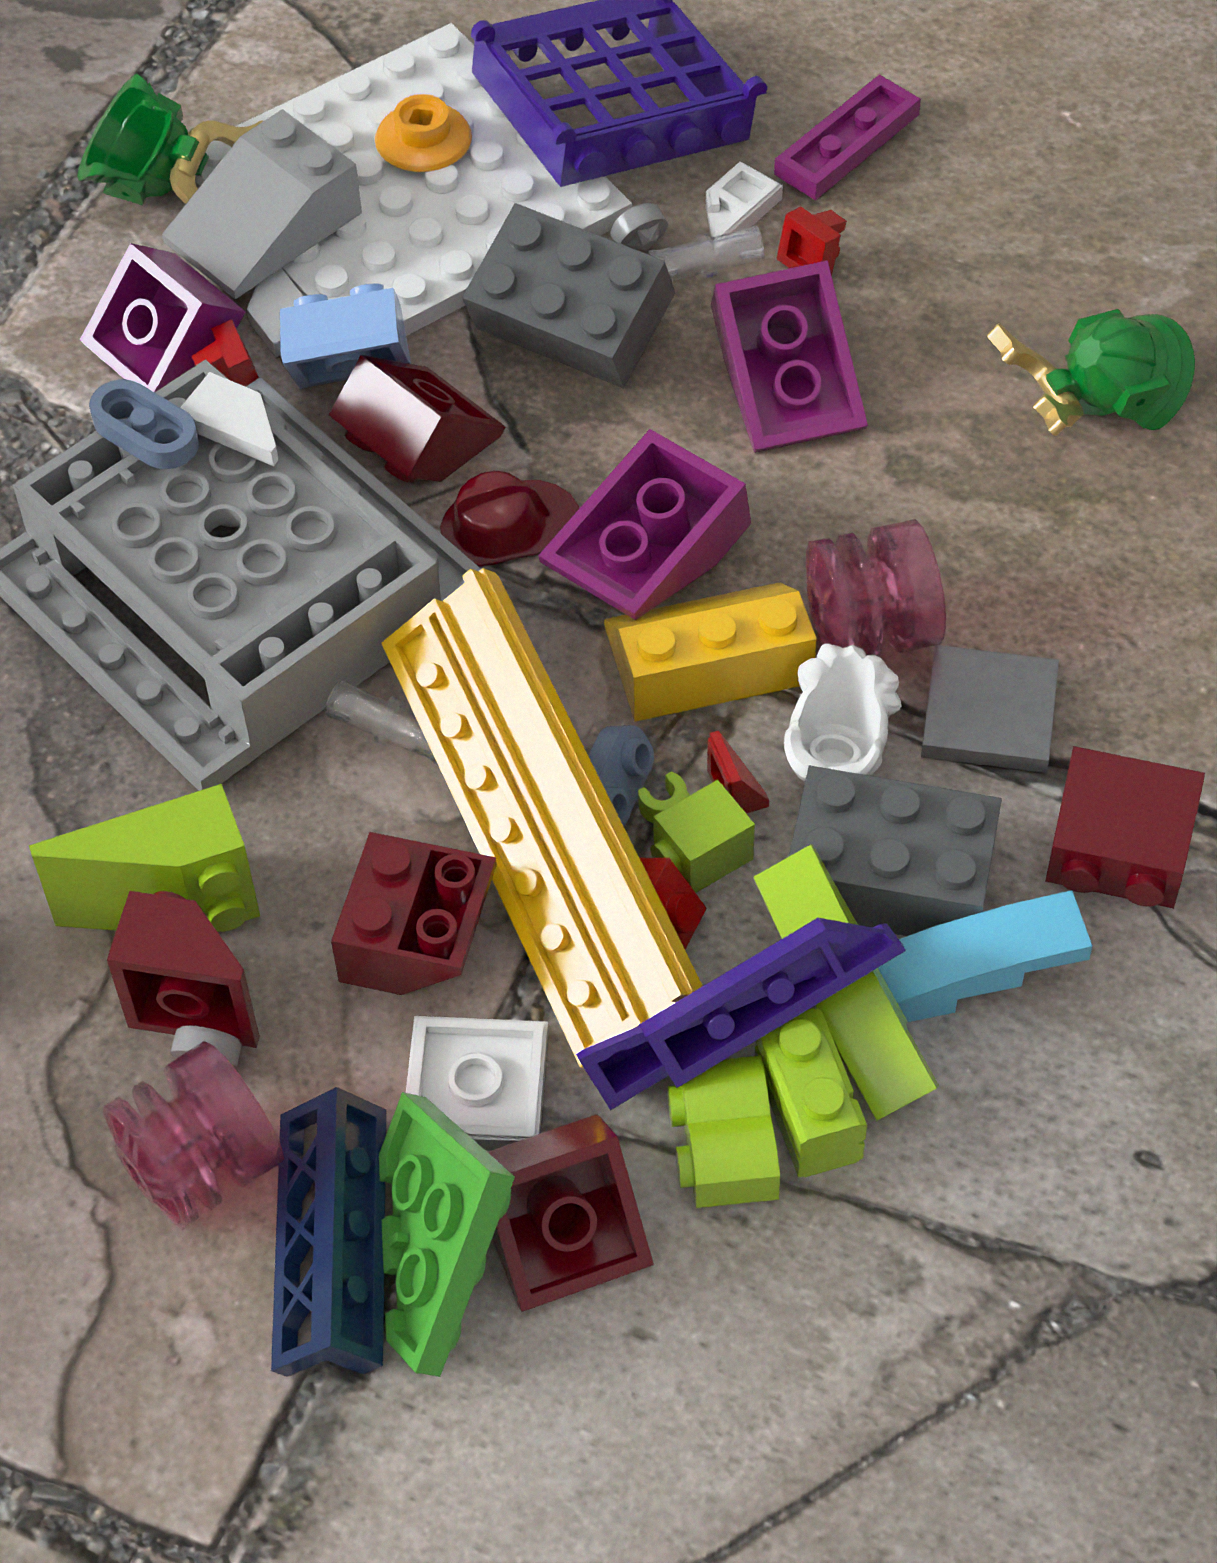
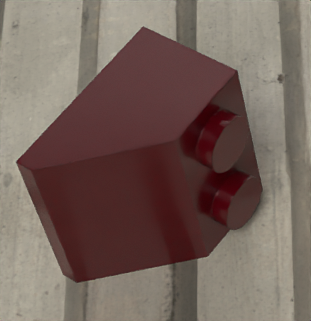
M360 355L329 413L332 419L347 430L344 436L349 442L365 451L376 452L386 460L384 468L387 472L404 482L412 484L415 483L416 479L442 482L500 438L506 426L428 367Z
M1073 746L1045 882L1063 885L1074 892H1097L1125 898L1140 906L1151 907L1159 905L1174 909L1185 870L1205 772Z
M129 891L107 957V963L128 1028L175 1035L176 1029L181 1026L205 1027L238 1038L242 1046L257 1048L260 1035L244 969L196 901L185 899L176 893L168 891H158L153 894Z
M598 1114L488 1151L494 1159L515 1176L511 1186L509 1207L505 1215L499 1219L492 1240L521 1312L654 1265L618 1136Z

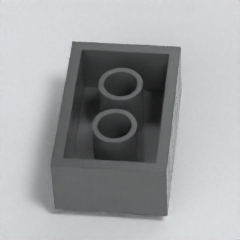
M514 203L463 294L462 299L476 329L624 388L672 301L675 290L665 261Z
M809 765L789 856L813 844L858 925L874 927L887 923L894 934L909 936L940 924L983 912L1002 798Z

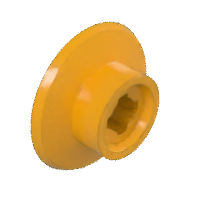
M429 94L412 95L400 101L395 110L391 111L381 121L375 134L376 149L385 161L397 168L414 172L435 171L452 165L464 156L472 141V131L467 120L457 110L446 105L443 100Z

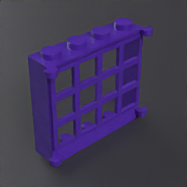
M597 0L490 24L487 20H481L471 30V37L474 40L472 74L560 187L749 140L757 96L767 94V84L759 76L749 78L744 84L673 0ZM649 18L648 29L640 20ZM606 29L610 36L617 41L624 39L631 30L640 41L610 48L596 30ZM585 38L596 52L565 59L552 41L559 39L568 51H575L582 46ZM539 47L550 62L519 69L506 51L512 50L520 61L528 62L536 56ZM650 53L665 70L635 78L621 62V59ZM605 63L620 82L589 89L575 70ZM560 74L574 91L573 93L543 100L529 81ZM675 82L689 101L659 108L645 89ZM630 93L645 112L614 119L599 100ZM584 104L599 123L573 129L569 123H562L553 111Z

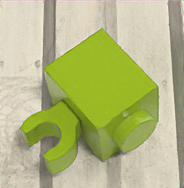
M671 771L665 775V790L671 798L657 800L651 796L645 787L638 790L639 811L646 820L653 823L654 844L650 847L652 858H670L695 893L754 859L755 823L718 780L690 795L684 780L678 774Z

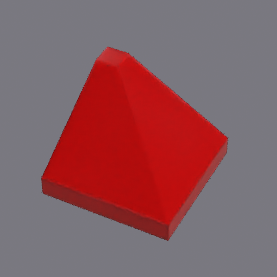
M720 731L711 732L707 747V772L711 781L718 780L746 814L769 807L770 800L766 792Z

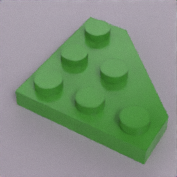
M402 1092L379 1153L380 1181L392 1184L393 1216L388 1215L381 1220L384 1274L396 1276L397 1309H392L385 1314L386 1340L415 1373L440 1377L449 1352L454 1349L460 1338L461 1320L473 1288L484 1274L486 1253L498 1221L505 1215L509 1207L511 1186L515 1176L424 1096Z

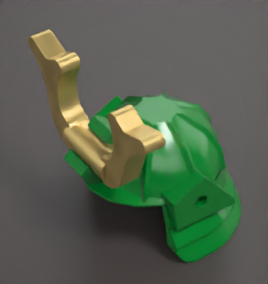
M134 74L116 94L98 123L82 157L77 177L79 181H92L94 184L106 183L102 193L139 205L144 204L146 197L162 196L171 190H174L175 194L186 204L198 190L195 178L196 176H201L209 159L208 154L205 153L208 145L212 141H220L232 147L240 136L263 121H258L246 127H235L209 120L199 123L188 133L186 126L182 123L183 113L181 105L160 93L156 95L150 83H147L140 75Z
M1119 309L1078 319L1068 340L1071 344L1069 353L1065 355L1068 369H1057L1044 357L1018 341L1000 323L987 334V337L1001 352V358L1006 364L1018 365L1024 368L1037 380L1044 394L1033 404V407L1044 418L1048 430L1054 436H1057L1065 427L1073 426L1084 413L1104 416L1117 412L1119 417L1134 420L1142 428L1148 430L1161 429L1177 414L1184 404L1194 378L1195 356L1188 334L1176 321L1159 314H1145L1125 318Z

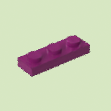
M879 74L775 158L774 175L812 199L817 200L920 114L921 98Z

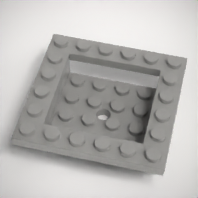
M205 359L155 393L181 407L209 372L223 378L226 377ZM258 378L246 387L261 393L278 454V461L274 466L197 434L199 440L198 451L189 462L173 469H158L144 463L95 431L13 484L26 532L0 548V597L198 791L226 781L388 664L390 661L381 642L433 599L443 601L463 585L465 581L462 575L468 570H481V568L262 378ZM220 525L225 527L237 526L239 528L236 533L228 537L220 538L209 534ZM88 567L205 679L211 708L73 576Z

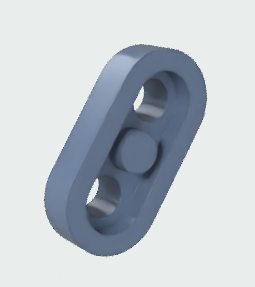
M127 379L114 380L103 384L92 394L89 408L96 431L102 437L144 463L158 469H173L186 464L196 455L199 440L192 416L142 384Z
M635 725L607 726L597 736L588 756L625 827L638 798V790L643 787L653 767L654 752L651 743L639 727Z

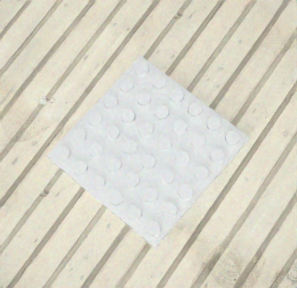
M452 23L235 126L246 127L258 121H265L283 109L356 163L362 213L286 264L282 269L303 296L323 294L330 300L350 296V290L354 287L375 283L382 284L384 289L394 288L400 300L406 336L465 306L462 296L514 203L599 236L611 231L613 223L620 215L632 208V203L605 176L560 187L472 74L474 45ZM417 94H429L443 100L446 105L457 110L467 120L472 131V141L464 156L450 166L428 172L407 171L391 165L378 153L375 145V134L381 121L391 111L395 110L397 104L403 99ZM212 141L208 145L205 153L208 154L209 159L201 176H196L195 182L199 186L202 185L231 149L229 145L220 141Z

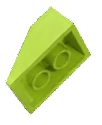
M222 784L28 845L55 926L116 931L129 891L149 894L158 891H168L176 893L185 899L194 900L218 932L236 929L245 921L260 917L245 845Z

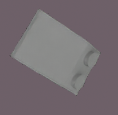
M282 109L239 137L162 233L163 242L234 299H237L362 213L356 163Z

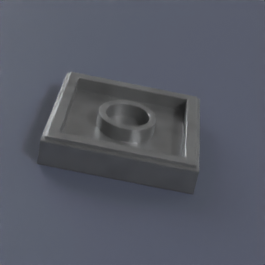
M935 645L921 757L1047 773L1059 660Z

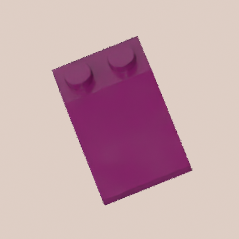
M828 260L715 284L711 309L723 359L754 453L867 429L868 423Z
M649 429L538 555L539 561L624 614L637 620L715 567L751 525L746 484Z

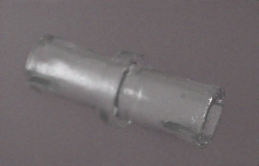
M758 226L711 238L708 233L696 235L694 242L648 251V255L666 262L671 281L703 274L705 279L716 277L717 270L765 260L763 241Z
M342 679L336 683L326 703L325 715L327 717L335 718L372 734L373 741L384 747H388L393 743L438 764L414 712L407 709L406 701L396 697L385 700L350 685L349 682Z

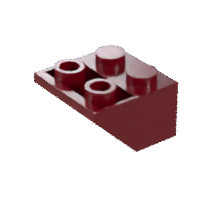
M369 832L331 940L338 982L404 995L462 975L497 866L496 857Z

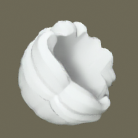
M828 643L823 644L817 658L805 661L798 668V681L803 693L796 703V707L791 715L789 728L784 736V749L787 760L799 779L804 782L809 765L871 776L881 766L883 761L882 754L888 737V718L901 708V700L896 693L899 686L898 676L887 667L882 658L876 655L866 656L865 651L853 645L841 648Z

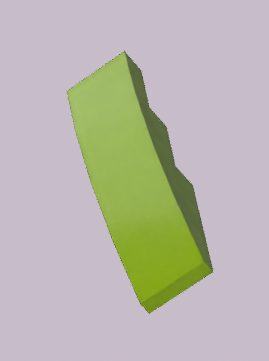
M813 844L753 877L782 939L816 918L858 925ZM878 968L815 1005L817 1009L821 1008L834 1043L877 1121L938 1088L937 1080L906 1027L908 1021Z

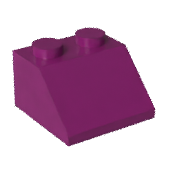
M130 243L80 341L122 378L136 381L156 392L196 366L192 355L216 341L211 328L232 319L237 329L246 311L176 253Z

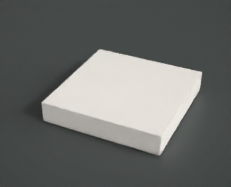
M414 1016L406 1093L424 1096L487 1151L538 1135L541 1132L549 1035L548 1022Z

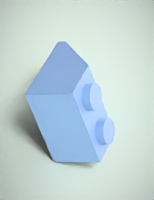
M376 283L365 284L352 288L350 296L328 300L327 296L323 294L307 295L295 299L293 307L280 309V351L282 364L300 389L347 380L360 355L411 364L401 304L394 288L384 289L382 284Z

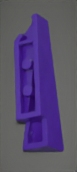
M816 918L642 1022L639 1026L587 1047L576 1055L611 1111L667 1076H670L676 1088L680 1087L906 950L887 923L867 927Z

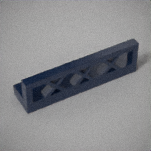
M338 1087L280 1115L271 1371L286 1377L324 1361L332 1362L361 1374L383 1366L384 1269L381 1220L385 1218L386 1182L380 1181L379 1153L386 1137L387 1110ZM317 1123V1135L304 1156V1129ZM315 1181V1198L302 1218V1201ZM313 1245V1263L303 1281L300 1282V1265ZM309 1311H311V1341L298 1346V1330Z

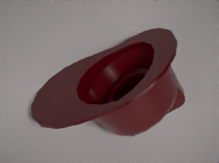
M496 470L483 472L470 478L460 488L455 502L445 512L440 525L441 535L477 566L501 564L513 559L539 555L579 510V505L569 492L556 484L542 480H520L508 472Z

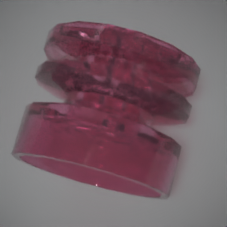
M916 519L871 528L867 539V554L862 543L854 533L838 535L836 544L830 538L809 541L806 549L807 597L813 623L822 645L828 643L841 648L853 645L863 649L866 656L876 655L879 657L883 648V631L889 644L897 653L941 645L946 630L944 591L932 545L924 528Z
M205 1041L166 1065L164 1073L173 1099L167 1102L158 1091L142 1081L132 1089V1094L141 1116L126 1100L120 1097L106 1104L102 1110L107 1126L114 1138L116 1152L126 1171L142 1194L151 1203L158 1206L172 1223L181 1230L196 1222L200 1217L190 1191L210 1210L215 1209L223 1202L220 1187L214 1174L215 1170L219 1168L230 1180L244 1189L284 1161L281 1144L259 1102L230 1062L212 1044Z

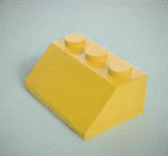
M781 582L654 608L637 620L628 615L604 619V627L634 722L800 687L798 668L805 661L815 658L817 639L800 592Z

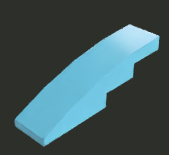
M1070 890L1001 906L901 938L899 940L906 951L878 967L907 1021L912 1022L955 1013L957 999L1022 987L1026 972L1089 960L1092 943L1073 891Z

